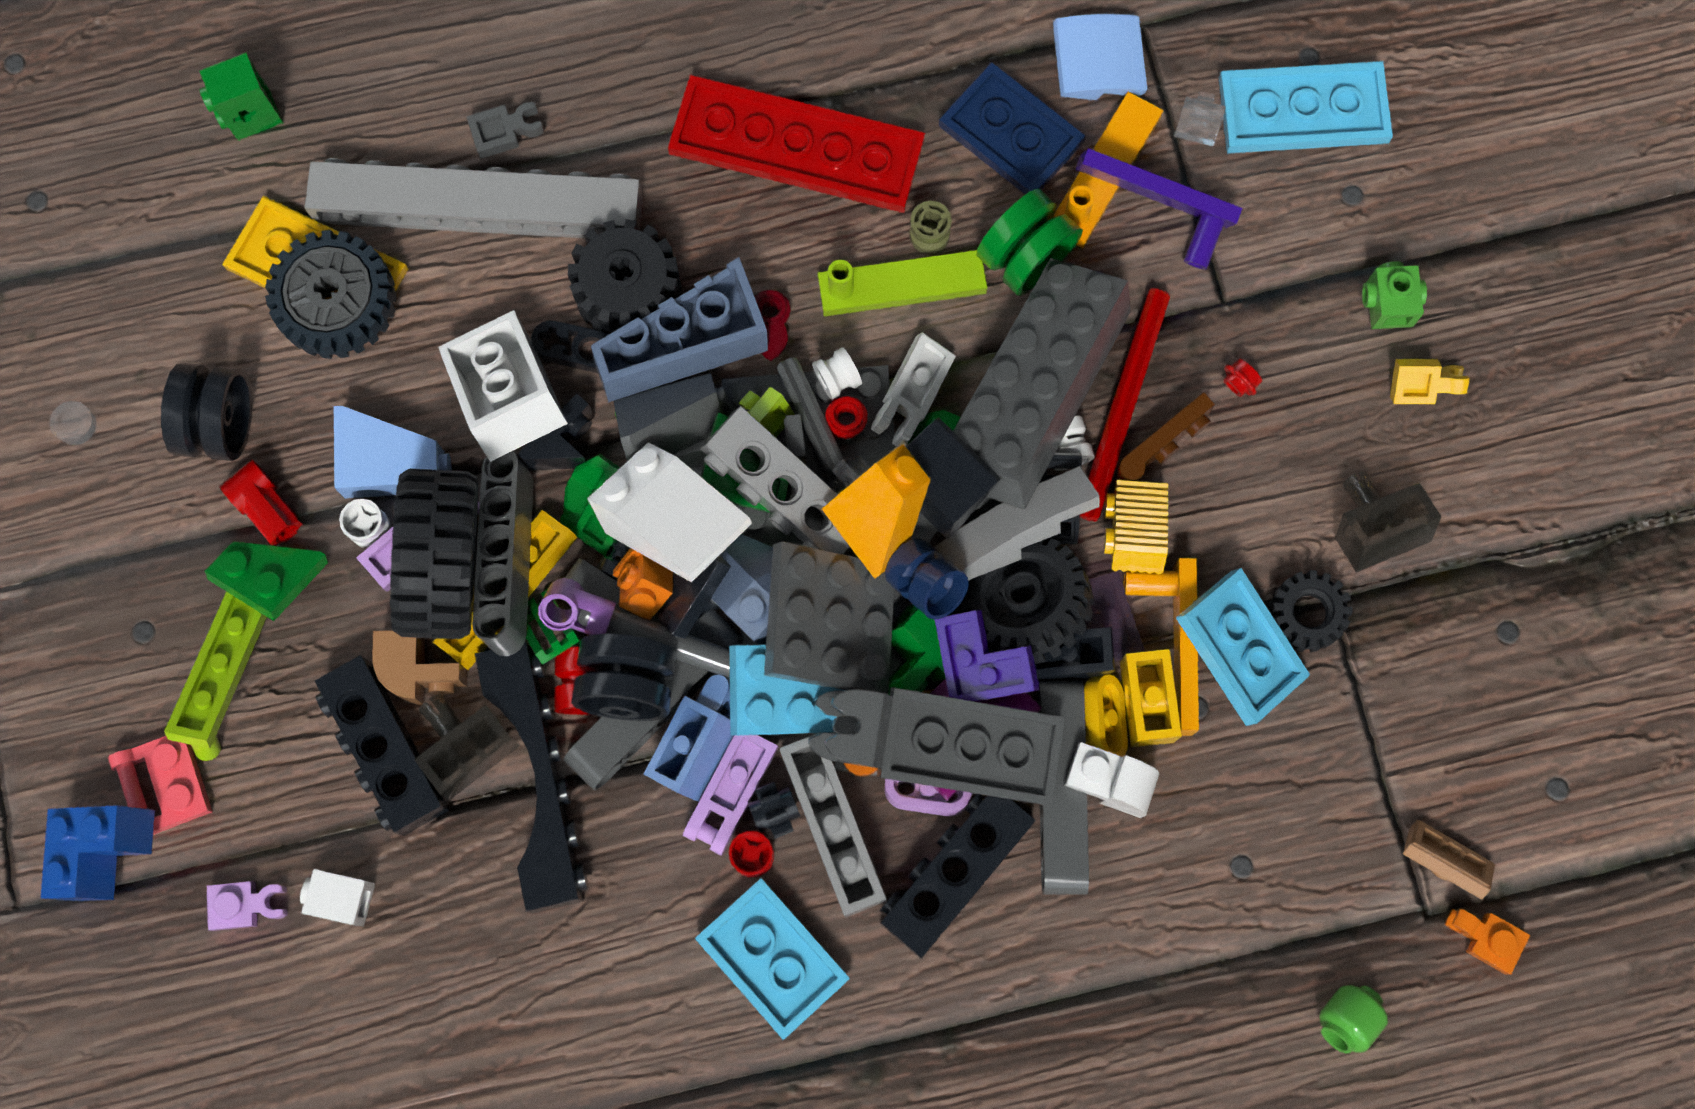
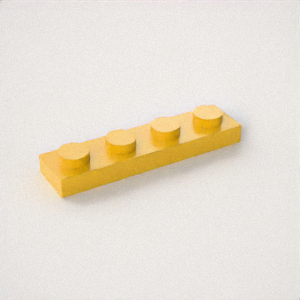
M543 510L531 523L528 597L578 538L570 529ZM506 586L501 588L497 594L502 592ZM472 623L470 634L462 639L436 638L433 641L435 645L467 670L476 662L475 654L484 652L488 647L476 636ZM501 626L495 634L499 633L504 626Z

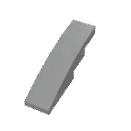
M1079 466L1039 483L1025 510L1003 502L957 530L951 538L943 540L934 548L945 559L950 560L968 577V580L1021 560V548L1060 534V522L1100 507V495Z

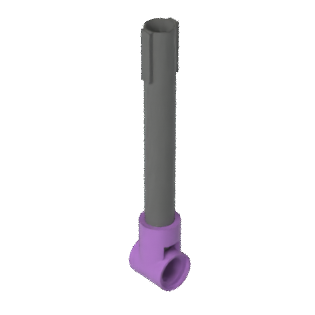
M561 578L551 583L539 605L538 614L540 620L552 630L562 631L571 628L588 635L624 634L648 638L673 648L677 653L676 660L730 679L729 648L690 634L685 639L674 636L664 625L615 608L617 602L584 591L582 586L573 579ZM558 598L567 601L571 609H560L555 605L553 599Z

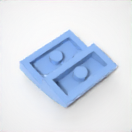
M1091 14L1056 18L1053 21L1061 97L1097 100L1104 93L1126 96L1127 92H1130L1140 97L1147 91L1139 16Z

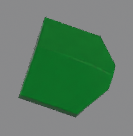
M600 454L576 466L565 486L563 515L560 517V523L570 529L584 543L606 557L613 550L612 542L614 538L605 533L587 498L617 472L620 467Z

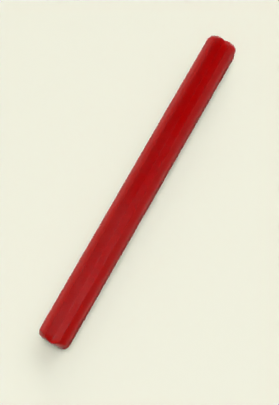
M1151 288L1147 294L1088 479L1100 495V507L1080 514V518L1096 522L1101 515L1106 494L1111 484L1170 300V294L1166 291Z

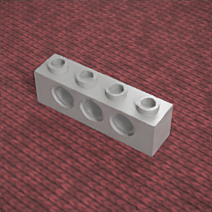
M741 406L732 412L700 448L707 455L704 458V462L714 472L722 477L726 473L739 484L736 488L737 492L753 506H756L758 503L762 504L771 513L768 518L769 521L786 535L790 532L794 533L804 542L801 546L838 554H844L850 547L822 511V508L838 494ZM743 449H751L759 456L760 464L755 472H749L741 466L739 457ZM776 478L787 480L791 486V496L787 501L778 500L772 492V484ZM810 506L819 509L823 515V524L817 531L810 529L804 520L805 512Z
M819 732L779 749L843 915L847 918L886 902V897L832 761L818 756L809 747L808 739L821 733Z

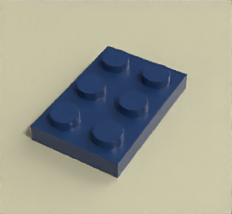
M992 62L939 119V127L1025 195L1037 188L1042 190L1080 148L1086 137Z

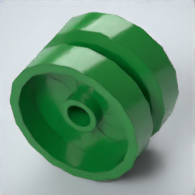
M1039 188L1030 191L1020 198L995 222L982 239L976 256L991 270L996 271L1005 268L1003 282L1018 296H1023L1033 290L1050 258L1063 262L1073 250L1083 232V229L1068 215L1062 214L1054 217L1056 203Z

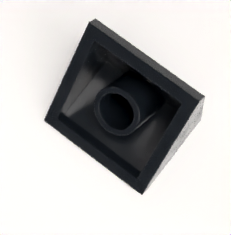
M937 418L909 443L906 448L930 478L920 513L948 540L1000 482L1001 478L940 418Z

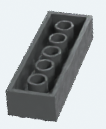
M1050 258L953 430L1001 478L1000 482L987 497L1025 510L1131 312L1128 280Z

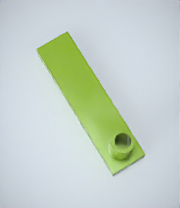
M977 250L853 268L845 260H835L829 265L828 271L818 272L823 316L986 294L987 284L983 261L976 256Z
M228 592L225 593L164 730L168 740L190 744L196 757L203 761L216 758L221 751L217 732L267 618Z

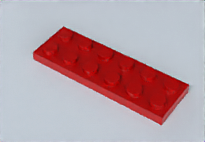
M690 75L669 141L668 152L669 155L905 213L924 145L925 133Z

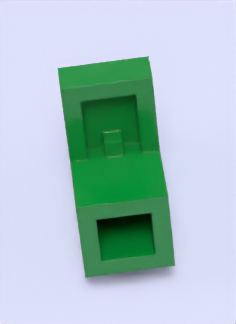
M913 604L907 606L892 623L891 646L904 661L889 677V694L890 688L923 692L929 684L946 679L935 620L926 617Z

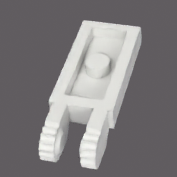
M921 332L918 334L882 401L885 404L878 411L875 420L872 422L871 430L881 434L888 428L892 417L897 411L905 417V420L898 427L892 443L896 447L903 440L908 443L918 423L924 420L956 357L955 354L925 333Z

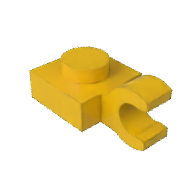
M1396 359L1390 398L1393 404H1436L1437 393L1466 394L1470 378L1469 376H1463V366L1449 365L1442 368L1438 359Z

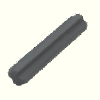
M792 357L780 362L777 365V372L796 413L801 414L802 426L824 474L829 476L840 472L845 468V460L798 359Z

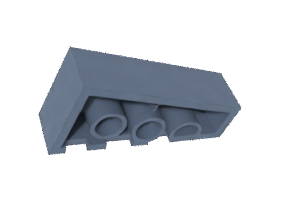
M739 257L726 264L727 268L710 278L708 275L696 282L693 289L678 298H669L659 304L656 311L642 319H634L591 345L595 366L608 402L768 351L767 329Z

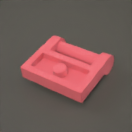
M163 736L132 749L121 750L108 756L111 770L118 773L127 806L133 808L148 809L134 766L144 761L146 762L162 813L154 817L153 835L213 812L190 744L168 740L166 736Z

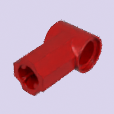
M253 459L219 485L220 490L240 513L246 514L272 546L286 543L297 534L298 529L303 525L293 510L275 491L278 488Z

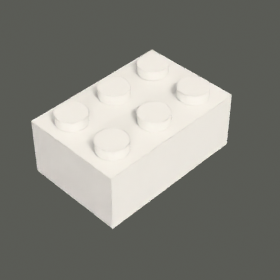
M514 310L438 347L469 429L490 462L568 424L540 358Z

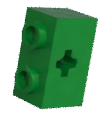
M247 53L199 71L205 87L199 89L206 108L209 112H214L222 130L229 128L238 141L283 123L270 88Z

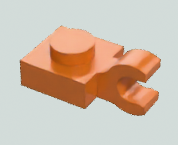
M1461 908L1458 911L1451 909L1444 923L1448 928L1471 940L1466 950L1468 954L1506 975L1512 974L1531 936L1493 913H1485L1480 921L1476 916Z

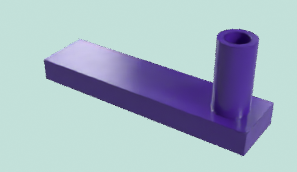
M1089 148L1081 154L1075 169L1199 217L1183 262L1202 270H1207L1222 228H1229L1237 224L1243 209Z

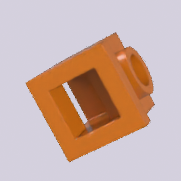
M630 548L613 570V576L618 578L617 586L620 587L619 607L639 617L651 620L673 593V572Z

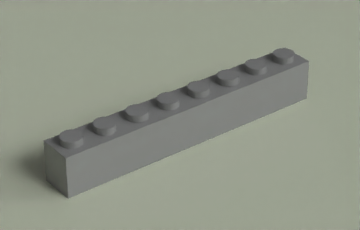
M329 158L324 162L310 161L305 209L313 220L322 224L585 238L584 234L592 228L597 234L604 232L603 222L611 220L615 221L616 228H625V219L637 220L640 230L643 193L639 179H633L625 174H613L609 178L592 177V175L585 172H571L568 176L552 175L548 171L539 169L530 170L528 173H512L500 167H491L487 171H475L461 165H449L446 169L430 168L421 163H408L406 167L389 166L387 163L375 160L367 161L365 164H349L341 159Z

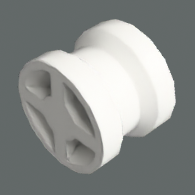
M843 347L835 350L833 357L828 360L819 359L812 363L821 386L831 400L839 397L841 391L847 387L856 388L862 385L859 372L850 355Z

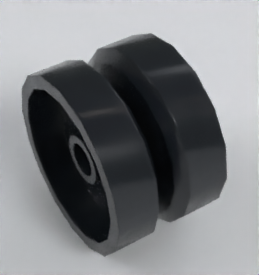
M176 364L168 375L161 403V429L167 451L173 456L195 458L205 452L211 459L228 461L239 459L249 437L252 419V394L247 373L242 368L219 366L213 368L210 372L209 369L201 364Z
M596 634L584 637L579 643L577 665L585 674L577 676L574 680L571 704L586 713L617 720L656 721L664 719L669 715L672 692L663 683L671 680L674 676L677 653L673 648L662 642L644 637L624 634Z

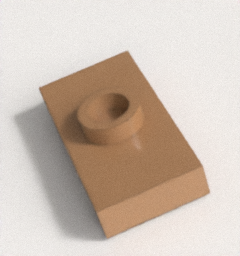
M1420 820L1414 822L1408 831L1403 855L1428 868L1438 878L1448 880L1483 900L1491 890L1495 864Z

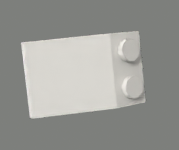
M649 442L587 498L607 535L690 582L702 573L752 524L750 518L679 458Z

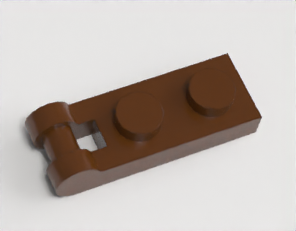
M1204 392L1123 458L1116 471L1115 482L1117 479L1140 481L1145 468L1152 462L1157 460L1162 464L1180 448L1176 443L1186 434L1194 438L1211 423L1208 416L1215 406L1214 402Z

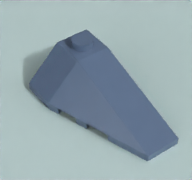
M741 534L720 554L731 568L711 599L754 642L759 645H766L773 547Z

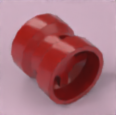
M746 831L732 840L729 847V859L732 866L741 875L748 878H758L765 875L771 869L774 863V850L770 841L763 834L756 831Z

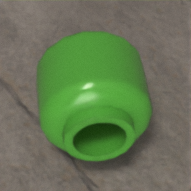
M1353 985L1341 986L1319 1014L1322 1026L1321 1034L1332 1047L1345 1054H1350L1351 1051L1355 1053L1367 1051L1388 1024L1387 1013L1382 1006L1383 1000L1381 996L1367 986H1361L1360 988Z

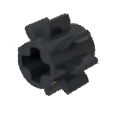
M771 782L755 789L758 799L748 803L759 832L762 834L771 830L775 839L793 832L794 829L790 821L801 816L789 787L778 791L775 783Z

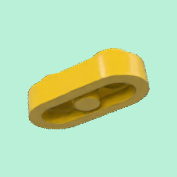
M1110 674L1092 677L1086 682L1084 687L1086 744L1123 757L1128 748L1125 696L1122 685L1115 676Z

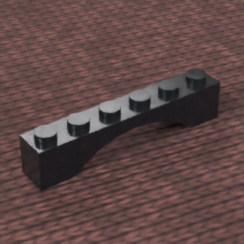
M526 642L519 651L509 656H499L492 650L476 653L475 659L482 694L499 708L516 728L527 748L535 774L537 794L535 823L527 849L517 867L525 911L537 913L583 902L582 891L588 890L589 885L584 864L577 865L573 848L580 846L575 821L568 822L565 805L571 803L566 778L559 779L556 762L562 761L560 743L557 735L550 736L547 720L554 718L549 694L542 695L539 678L545 677L544 665L541 664L535 653H533L532 648Z

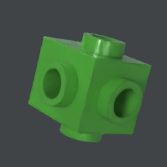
M1402 262L1384 263L1376 268L1367 282L1363 284L1362 302L1365 308H1369L1371 329L1413 327L1424 314L1423 305L1427 300V286L1425 280H1420L1418 266H1404Z

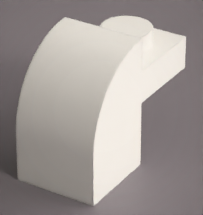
M1080 742L1077 744L1064 786L1100 798V804L1142 818L1147 814L1160 773L1152 766L1127 755L1121 757Z

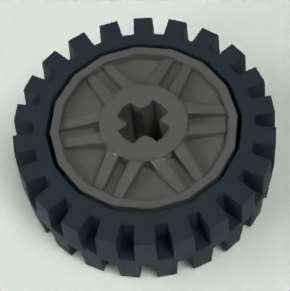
M324 230L321 237H318L314 232L305 235L307 241L304 243L296 239L290 243L293 248L290 253L282 250L277 256L281 263L279 265L272 264L269 270L272 279H266L265 288L269 295H266L265 299L266 305L270 309L269 314L272 320L290 342L313 356L319 354L322 358L332 359L333 355L336 354L339 358L349 357V351L354 350L357 354L365 351L363 345L368 341L372 345L379 340L377 333L379 331L386 332L390 326L387 319L388 317L393 318L395 313L393 302H397V294L393 287L395 286L393 277L381 256L363 239L357 236L352 238L347 232L339 231L338 235H335L331 230ZM335 289H337V291H338L337 293L331 292V291H333V290H335Z

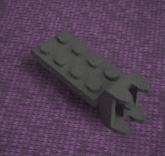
M890 688L889 695L867 690L830 691L818 696L814 702L825 715L836 717L832 723L835 734L822 732L808 739L811 750L824 759L878 768L876 776L878 778L1052 806L1065 717L898 688Z

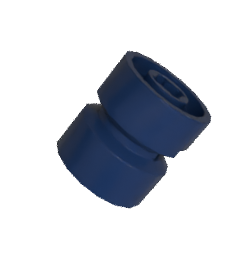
M919 538L909 540L901 545L891 556L885 571L886 581L904 598L909 599L926 617L934 620L944 618L952 613L961 604L969 586L968 577L950 560L945 559L927 541Z

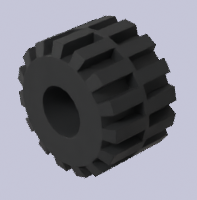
M625 219V228H616L614 220L603 222L604 232L597 234L593 228L584 234L587 245L583 247L576 243L571 253L575 263L568 264L567 275L571 283L570 289L580 315L586 324L588 322L592 323L594 330L612 333L634 319H642L656 311L658 305L669 298L676 299L681 296L680 276L671 245L666 238L660 241L657 230L648 224L643 232L640 231L637 220ZM625 273H631V277H624L622 281L617 280V276L623 277Z

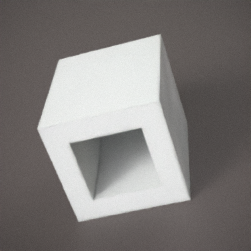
M314 869L312 877L306 878L301 889L300 903L304 904L302 913L364 927L375 883Z

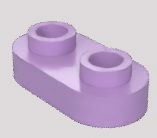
M885 779L884 785L885 796L894 807L942 816L961 814L970 803L972 793L957 791V798L954 801H946L933 786L909 783L913 786L914 791L909 795H904L899 792L898 786L908 782Z

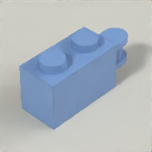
M713 675L706 681L696 701L686 696L683 697L644 772L645 776L697 802L700 801L734 735H730V680L723 675Z

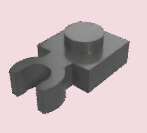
M534 102L523 103L512 114H508L506 106L501 105L466 116L480 159L518 148L519 144L516 136L537 137L544 133L541 121L532 124L525 122L529 116L538 114Z

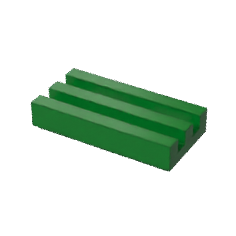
M548 589L541 593L542 597H544ZM534 598L528 601L526 639L541 664H545L577 644L579 639L573 629L569 628L562 630L566 638L559 641L553 630L545 626L540 620L538 610L541 602L536 603ZM553 599L555 605H556L557 607H559V605L557 604L556 600ZM534 619H536L551 645L547 650L543 649L529 624Z

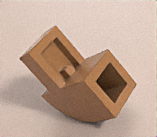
M373 631L372 662L375 674L387 690L402 700L412 704L424 705V688H428L429 694L446 695L455 693V687H467V669L460 663L425 664V638L401 637L394 631Z

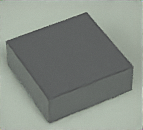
M801 414L788 415L784 419L787 449L806 465Z

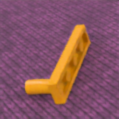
M1127 92L1093 150L1133 165L1161 119L1164 110ZM1079 172L1054 214V217L1062 214L1068 215L1083 229L1082 235L1076 244L1081 248H1084L1119 189V186L1083 172Z
M1179 558L1173 566V571L1164 570L1159 575L1155 572L1151 574L1138 571L1132 573L1129 570L1124 572L1123 593L1124 595L1173 596L1174 684L1182 736H1193L1199 731L1198 651L1176 617L1197 600L1196 558Z

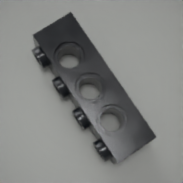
M360 655L314 680L320 691L319 694L315 695L316 701L327 718L333 716L340 729L335 733V737L347 756L353 754L360 768L354 771L356 778L366 793L373 792L380 805L374 808V811L386 831L392 829L394 833L405 836L449 811L442 794L385 687L378 680L371 661ZM365 700L368 707L365 716L360 720L352 721L350 717L351 707L357 701ZM385 737L387 740L386 752L381 757L372 759L370 755L372 742L377 738ZM404 774L407 778V788L400 796L393 797L389 791L390 782L397 775Z
M977 794L964 809L970 814L965 823L960 828L952 823L937 841V844L943 849L931 862L924 857L908 876L914 884L903 896L896 891L880 909V912L886 916L880 925L918 958H923L1035 823L1036 820L1011 799ZM983 824L992 829L995 836L992 846L979 848L974 845L970 837L971 829L974 826ZM949 858L960 859L967 869L965 879L960 882L948 881L942 873L944 861ZM920 892H930L936 896L939 906L934 915L924 917L915 911L913 900Z

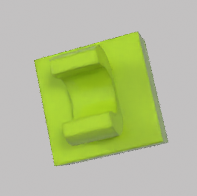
M771 387L768 388L762 397H759L752 391H748L739 402V405L748 410L747 412L775 438L785 428L784 419H786V416L795 415L784 396Z

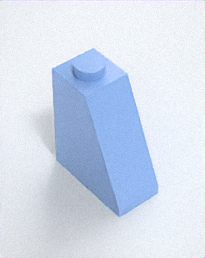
M334 406V488L344 498L396 495L399 475L408 469L452 471L449 453H445L436 440L350 408Z

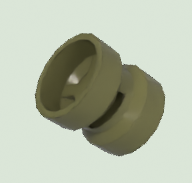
M925 201L917 205L912 211L909 236L916 250L930 255L939 253L947 246L952 224L951 213L947 207L940 202Z

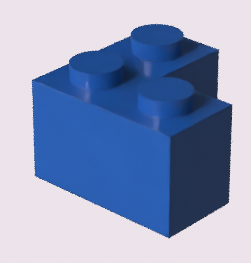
M125 806L48 809L40 899L72 901L114 900L117 856L152 854L155 810Z

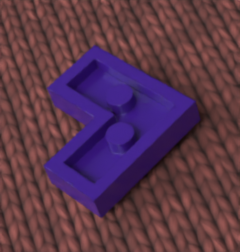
M981 610L950 615L935 620L950 698L975 702L1039 690L1032 647L1026 646L989 653Z

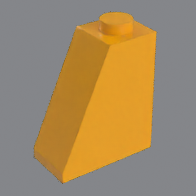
M904 444L875 463L822 508V511L874 579L886 571L887 563L893 553L901 545L911 540L930 483V478Z

